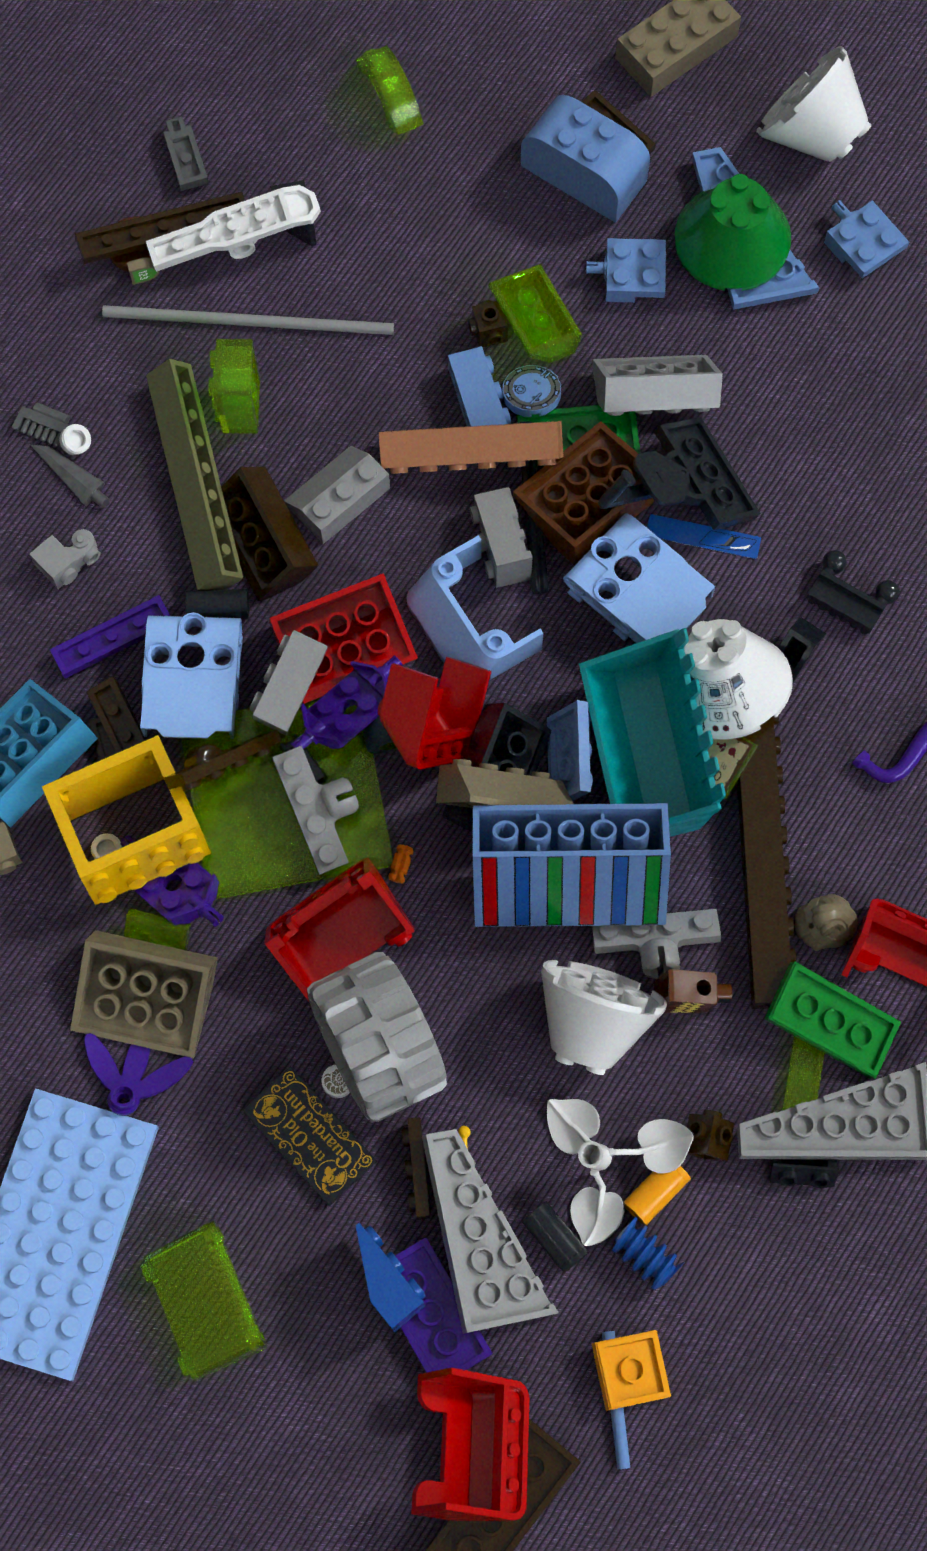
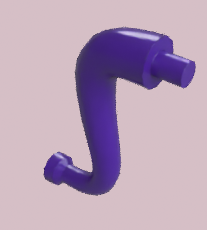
M927 722L919 729L899 762L891 769H882L875 765L865 750L856 757L852 764L857 769H863L872 778L883 783H892L903 779L915 768L927 752Z

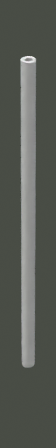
M103 305L102 309L103 317L394 335V323Z

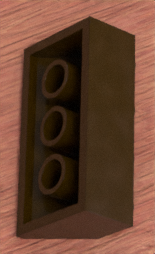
M240 467L221 488L241 569L258 601H264L301 583L319 565L266 467Z

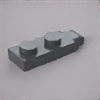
M182 116L166 120L168 130L164 131L163 134L181 191L209 184L191 124L185 126Z

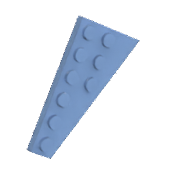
M721 147L697 151L692 154V161L701 192L739 174ZM790 250L784 266L765 284L742 291V288L727 289L732 308L735 310L816 294L819 291V286L814 280L810 279L804 270L805 266L800 259H796Z

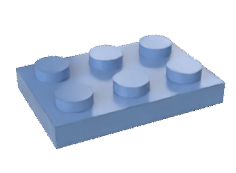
M580 700L547 717V727L552 730L547 742L548 773H550V779L563 781L572 801L590 793L593 783V776L590 773L592 746L589 743L591 717L588 713V702Z

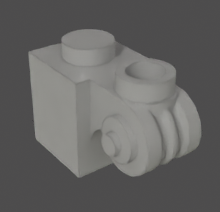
M85 529L76 531L72 535L73 546L64 547L51 535L29 554L34 565L57 589L72 583L85 563L92 565L99 559L101 553L98 551L97 543L90 531Z

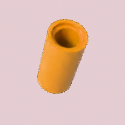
M681 1166L675 1171L665 1174L653 1171L625 1199L623 1205L631 1215L638 1217L637 1220L641 1224L647 1226L691 1180V1177Z

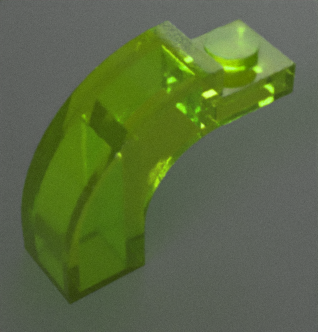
M387 45L379 49H370L364 52L360 58L356 59L358 69L369 78L379 96L390 129L397 135L424 125L409 81L396 56Z

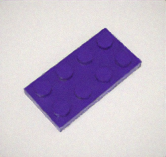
M424 1238L395 1255L405 1269L401 1273L406 1281L413 1278L426 1295L422 1299L426 1307L401 1327L426 1373L451 1367L468 1370L493 1355L480 1330L463 1334L452 1281L428 1239Z

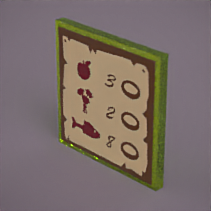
M745 737L725 740L713 739V745L708 750L710 759L712 757H717L720 770L714 776L716 785L719 783L724 784L725 799L758 747L757 744Z

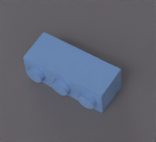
M482 346L448 355V370L466 426L511 424L507 407L502 408L499 400L503 399L500 384L498 381L494 382L491 373H494L492 359L490 355L485 357Z

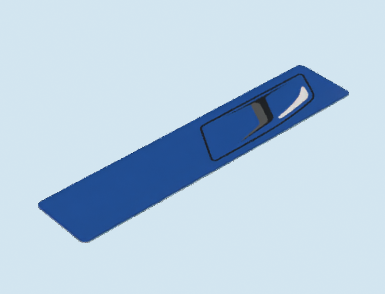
M653 514L650 515L647 526L660 539L754 559L758 557L761 537L725 529L713 530L710 526Z

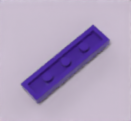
M160 595L51 648L50 651L64 678L66 679L145 639L148 616H170Z

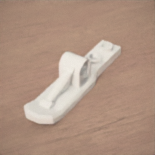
M301 185L283 187L214 211L199 223L148 240L146 244L156 272L214 251L228 250L232 258L242 259L254 253V244L257 240L296 226L313 224L321 210L314 192Z

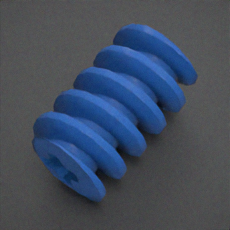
M636 1216L615 1238L616 1242L612 1251L617 1253L624 1249L625 1253L622 1261L625 1263L634 1258L632 1270L636 1272L644 1268L641 1279L646 1281L654 1277L651 1289L656 1290L664 1286L685 1262L675 1266L674 1262L677 1257L675 1252L665 1257L664 1253L667 1245L664 1243L655 1247L656 1234L645 1238L648 1227L644 1225L636 1229L635 1225L638 1219Z

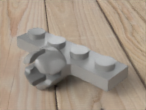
M302 746L272 757L319 874L349 863L336 832L335 822L342 817L355 813L359 808L356 795L339 802L336 798L353 790L351 782L347 778L341 777L327 784H318Z
M717 909L667 913L666 925L591 926L595 954L638 951L641 956L643 973L653 979L659 977L657 967H660V965L663 967V973L668 969H680L678 947L721 942Z

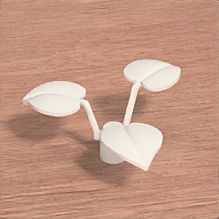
M579 1099L548 1100L547 1122L554 1143L565 1153L578 1154L581 1164L591 1168L590 1174L594 1176L599 1186V1190L593 1187L580 1190L574 1196L571 1203L572 1222L581 1238L582 1244L584 1246H592L606 1240L618 1229L624 1215L622 1198L616 1193L605 1192L606 1186L599 1174V1171L606 1169L610 1165L612 1156L644 1154V1163L648 1169L656 1173H670L681 1166L692 1144L693 1133L687 1127L672 1120H653L643 1125L638 1132V1141L642 1148L609 1149L603 1144L590 1140V1138L598 1133L600 1128L599 1114L593 1105Z

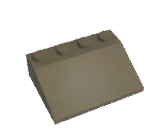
M95 930L85 940L70 1030L84 1034L91 1033L97 1037L194 1058L213 988L218 957Z

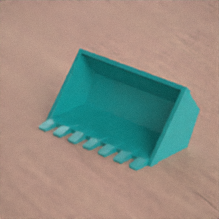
M686 628L676 629L579 663L610 804L668 803L670 837L701 829L715 813L722 809L720 802L726 797L724 784L719 783L716 785L714 776L720 770L717 757L710 759L708 753L709 748L713 745L711 731L703 732L702 728L703 722L707 719L705 705L697 707L696 698L701 693L700 683L698 679L691 681L690 672L695 667L692 653L685 656L684 647L689 642Z

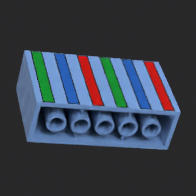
M668 803L473 805L475 927L666 925L671 860Z

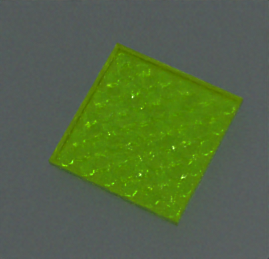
M320 698L306 703L305 706L307 707V709H309ZM301 706L287 735L278 732L281 742L270 746L272 752L258 758H254V755L248 756L249 762L234 769H231L229 765L225 774L220 779L201 783V785L190 789L195 817L211 851V854L202 859L203 868L211 875L214 873L219 881L215 900L337 877L364 858H369L376 869L391 867L393 856L373 752H368L366 749L362 731L339 749H331L320 743L316 745L314 742L306 747L328 776L323 784L341 777L347 778L351 782L353 790L336 797L338 802L356 795L359 802V808L355 813L342 817L335 822L336 832L349 863L325 873L319 874L272 758L282 754L279 744L288 743L292 740L294 734L300 737L304 733L306 728L304 726ZM357 706L348 707L344 714H352ZM250 708L237 710L235 713L234 739H230L229 732L219 731L213 733L208 739L182 738L184 756L186 758L191 749L206 744L217 745L220 749L225 750L256 735L273 731V729L254 721V712L250 711Z

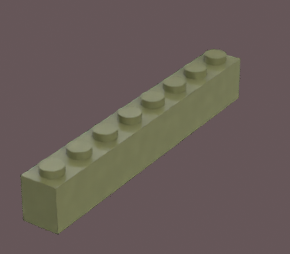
M169 358L149 372L146 377L193 569L194 580L197 590H225L244 579L192 366L191 364Z

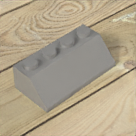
M707 355L592 359L597 403L609 415L618 416L627 411H635L638 414H651L653 410L679 413L682 409L707 412L710 411V408H720L723 373Z

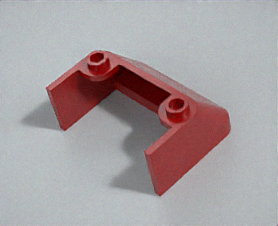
M446 657L440 684L437 687L439 678L395 663L391 664L384 697L378 706V715L382 725L408 766L421 770L452 763L453 759H464L482 712L491 675L490 670Z
M873 899L847 955L841 975L848 977L852 967L860 972L875 971L878 965L927 986V919L886 900Z

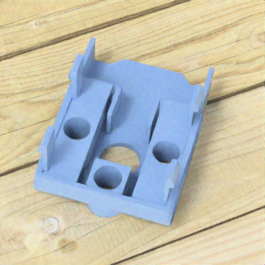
M625 513L604 536L595 539L591 549L563 577L564 582L570 588L567 593L579 603L584 600L615 626L613 632L623 641H626L629 636L636 643L676 629H687L706 609L705 598L707 596L712 598L715 586L692 568L682 556L628 513ZM649 549L653 551L654 555L647 557L642 555L640 551ZM607 551L611 554V557L604 559L596 553ZM625 557L630 558L641 568L639 577L632 581H624L618 578L614 570L618 560ZM603 591H609L614 595V597L611 599H604L599 595V593Z
M194 612L188 613L183 617H147L140 724L144 737H147L148 729H154L163 737L208 739L213 733L219 731L229 732L230 739H234L235 713L238 710L240 658L243 641L241 618L203 617ZM192 627L202 628L197 635L187 634V631ZM182 646L202 647L205 656L200 665L194 668H187L179 663L177 658L178 651ZM159 655L169 656L168 660L164 663L158 664L154 662ZM226 656L231 658L230 662L226 665L216 664L220 657Z

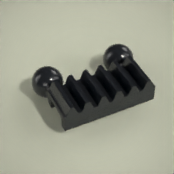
M837 550L829 551L822 560L824 569H822L815 584L809 590L806 599L810 604H817L820 610H828L832 617L838 616L841 622H849L852 628L858 627L862 634H870L887 604H892L898 599L900 589L895 582L884 580L876 587V599L834 576V574H839L845 569L847 560L842 552Z

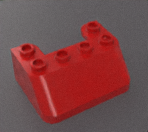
M452 1367L418 1374L417 1397L419 1403L427 1411L443 1414L440 1482L426 1480L419 1482L415 1486L412 1493L411 1514L451 1521H514L520 1519L524 1515L527 1506L530 1398L526 1386L517 1380Z

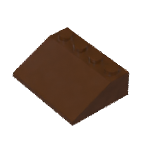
M601 421L563 451L564 457L555 459V465H545L513 491V496L551 544L574 566L591 549L594 540L604 536L625 513L636 518L655 502L651 498L607 509L599 507L600 497L621 476L623 470H627L633 475L636 481L635 485L643 484L633 466V461L638 453Z

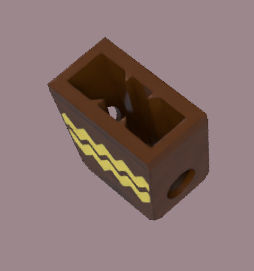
M668 969L654 981V991L659 993L667 1002L664 1013H705L715 1007L717 1003H730L732 1000L731 984H717V975L713 972Z

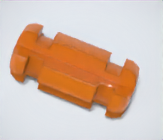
M399 844L397 846L398 853H395L390 868L392 873H389L388 877L392 882L403 884L405 882L404 875H407L410 866V855H413V848Z

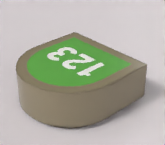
M140 258L127 262L133 285L150 281L159 274V271L156 272L151 258Z

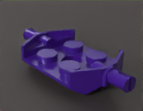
M394 655L383 666L378 668L374 665L352 661L350 664L354 670L309 709H307L304 703L301 704L306 729L299 738L291 743V746L293 748L302 746L304 750L312 742L316 745L320 743L331 749H339L346 745L379 716L378 706L384 697L391 664L395 663L403 666L401 661ZM357 706L352 714H344L348 707Z
M130 835L125 836L126 841L122 839L120 845L124 847L135 842V840ZM198 863L184 865L168 876L155 878L147 882L143 887L133 890L174 926L187 925L199 917H205L216 927L219 925L218 921L221 923L224 919V916L212 907V903L217 896L219 881L214 873L211 875ZM170 881H182L181 886L177 890L169 891L166 889Z

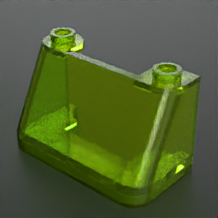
M214 1220L144 1256L145 1263L140 1264L147 1283L153 1281L182 1356L177 1357L180 1369L184 1376L190 1374L193 1380H198L269 1348L263 1333L260 1332L258 1325L255 1324L257 1320L249 1306L230 1259L229 1251L223 1245L225 1241L219 1225Z

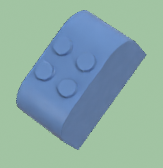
M567 95L555 97L521 143L520 166L615 223L647 182L650 154L644 143L628 129L581 101Z

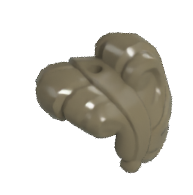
M836 894L816 897L798 908L795 914L794 929L798 938L803 939V942L815 951L845 946L847 941L854 936L858 926L857 915L849 902Z

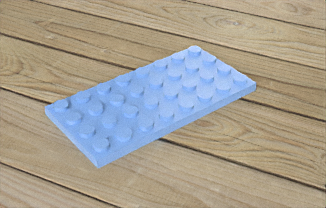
M35 1088L0 1187V1359L74 1381L159 1128L157 1125L128 1116L117 1115L105 1109Z

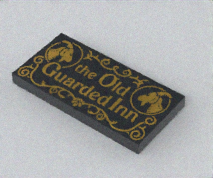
M291 1066L243 1109V1112L329 1207L377 1163V1160Z

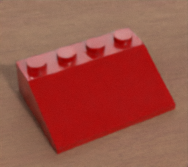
M384 573L269 618V624L278 646L284 635L291 636L293 630L328 646L326 654L305 695L304 704L323 697L354 670L350 664L352 661L374 665L378 668L383 666L394 655L403 665L418 659Z

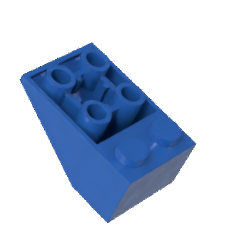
M359 1222L356 1225V1231L370 1302L391 1329L396 1332L426 1307L422 1300L426 1296L425 1292L413 1278L406 1281L401 1274L405 1269L391 1251L385 1255L380 1248L384 1243L370 1225L364 1229Z

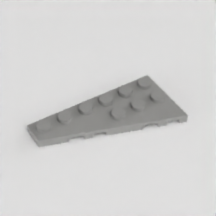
M926 1062L903 1071L888 1074L873 1081H867L825 1095L810 1102L806 1101L797 1104L792 1108L777 1113L773 1112L740 1123L737 1126L739 1159L927 1160Z
M457 1129L422 1136L463 1334L558 1314L556 1307L553 1303H550L542 1288L544 1286L538 1276H535L526 1260L527 1255L502 1210L499 1211L493 1201L491 1190L487 1183H483L475 1168L476 1163Z

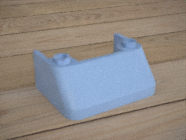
M478 535L439 557L408 591L407 606L443 663H445L446 657H451L490 670L491 680L541 651L543 632L541 629H538L516 643H513L506 632L499 629L490 630L479 636L449 590L451 586L460 581L463 568L481 559L482 540Z

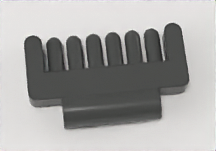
M37 402L33 410L21 407L12 427L15 432L20 431L22 434L27 431L28 436H32L34 433L35 439L40 437L42 442L47 439L48 444L53 443L55 447L60 446L61 450L64 451L60 445L59 438L61 432L69 426L70 415Z

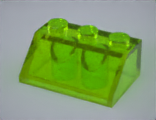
M541 264L489 283L490 290L529 357L551 363L575 354L582 333Z

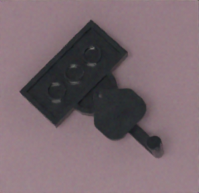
M702 417L660 425L654 431V434L667 455L663 456L656 451L638 454L633 461V466L643 484L635 485L636 481L629 471L623 470L621 476L603 493L598 502L601 509L651 498L662 506L680 503L689 506H699L713 530L754 521L761 514Z

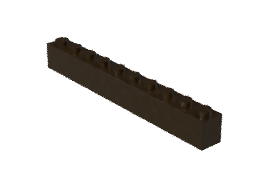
M773 715L769 720L761 724L760 730L740 737L752 744L753 747L736 773L752 1009H769L790 962H796L795 948H790L789 936L794 935L793 918L788 917L787 906H790L792 903L791 887H786L785 875H789L790 869L789 857L783 856V845L787 844V827L781 826V814H785L784 796H779L778 786L783 784L782 766H777L776 755L781 753L780 736H775L774 725L779 723V715L776 718Z

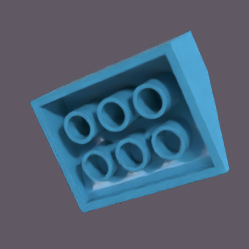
M31 679L0 708V819L10 828L44 794L42 786L59 779L98 739L80 717Z

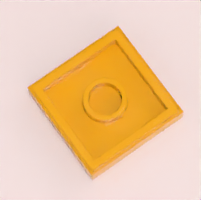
M657 1330L591 1343L606 1411L671 1397Z

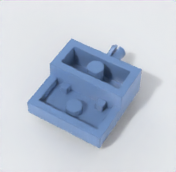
M841 200L831 207L841 221L827 231L824 243L841 263L847 261L862 279L908 247L909 241L873 200L853 212H850Z
M607 238L604 262L586 261V274L604 275L603 277L606 281V302L635 303V297L665 298L666 240Z

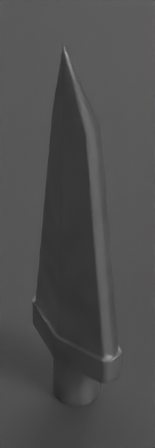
M31 445L80 499L81 503L88 506L94 501L101 508H105L109 504L110 499L101 492L105 485L101 479L96 478L49 446Z

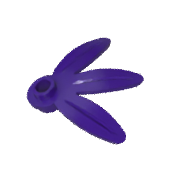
M91 1033L84 1036L85 1051L89 1064L99 1081L110 1091L107 1097V1104L109 1109L117 1115L124 1116L133 1113L138 1108L140 1099L148 1098L167 1090L177 1083L193 1064L191 1057H182L162 1066L141 1080L148 1064L150 1048L131 1044L125 1058L122 1075H120L112 1056L102 1042ZM123 1098L129 1100V1102L125 1104L118 1103V1101Z

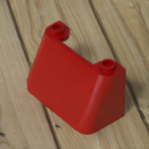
M364 858L275 919L266 929L265 945L309 1001L307 988L312 983L367 957L386 943L389 946L396 944L397 947L404 945L412 938V933L415 932V929L369 858Z

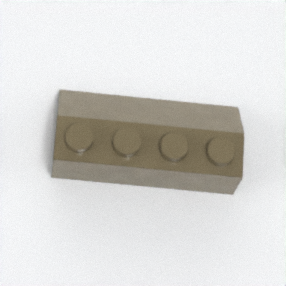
M453 759L452 764L440 765L436 799V803L466 808H473V805L574 804L563 781L550 779V773L532 772V776L524 775V769L506 768V772L498 771V765L480 763L478 768L471 766L472 761Z

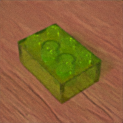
M216 339V350L210 351V367L213 369V378H209V396H212V409H215V421L220 422L223 433H258L260 375L253 339Z

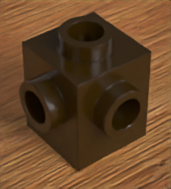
M485 300L476 306H472V318L468 319L471 336L476 335L479 347L482 346L483 348L508 342V327H512L509 310H503L501 300Z
M703 1110V1114H689L687 1128L693 1133V1141L688 1154L702 1160L728 1161L731 1141L733 1139L734 1123L723 1119V1114L718 1111Z

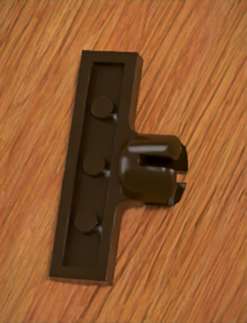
M273 730L256 735L225 750L213 744L196 747L188 752L184 763L185 768L164 777L168 789L182 787L183 791L190 790L201 785V783L220 779L225 774L229 765L231 769L247 764L249 762L248 756L254 755V758H258L272 752L270 746L281 742L278 731Z

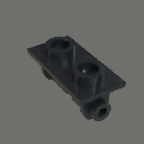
M770 1159L772 1171L769 1183H779L783 1186H793L795 1184L810 1185L820 1189L835 1187L839 1173L837 1159H806V1164H802L801 1159Z

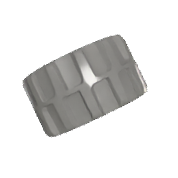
M375 952L312 983L307 988L312 1012L328 1050L354 1101L368 1120L379 1122L445 1088L447 1085V1075L430 1027L403 975L391 958L386 956L384 952Z

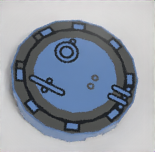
M537 365L519 367L509 373L503 382L502 393L504 402L513 413L523 417H532V414L543 416L554 410L560 402L561 383L558 376L545 367Z

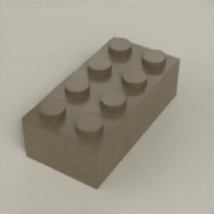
M673 0L617 39L615 59L646 93L652 97L738 37L741 16L726 0Z

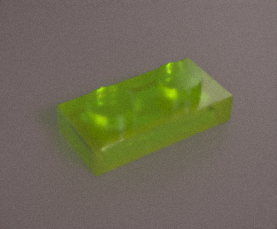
M130 908L126 914L124 937L187 951L191 924L173 925L162 916Z

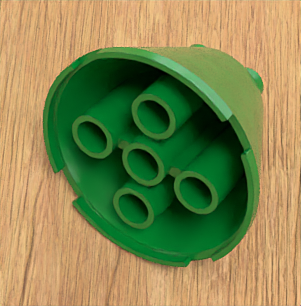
M736 174L732 178L726 179L692 198L682 209L675 227V248L684 268L701 283L723 291L725 288H742V291L765 284L784 266L791 246V230L784 212L758 182L749 179L744 174Z

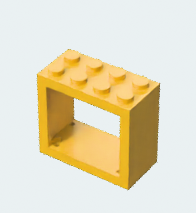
M159 735L42 786L79 877L95 905L110 902L117 895L129 890L139 889L155 878L168 876L176 869L189 863H197L205 856L211 854L182 787L169 789L182 817L180 822L91 862L86 859L71 820L163 780L164 777L175 773Z

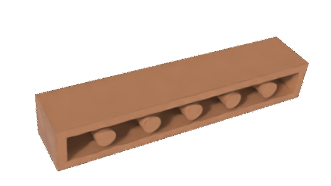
M562 421L379 432L381 466L383 468H390V474L408 473V467H419L420 472L437 471V465H449V470H466L467 464L478 463V469L496 468V462H508V467L526 466V460H537L538 466L555 465V459L564 457Z

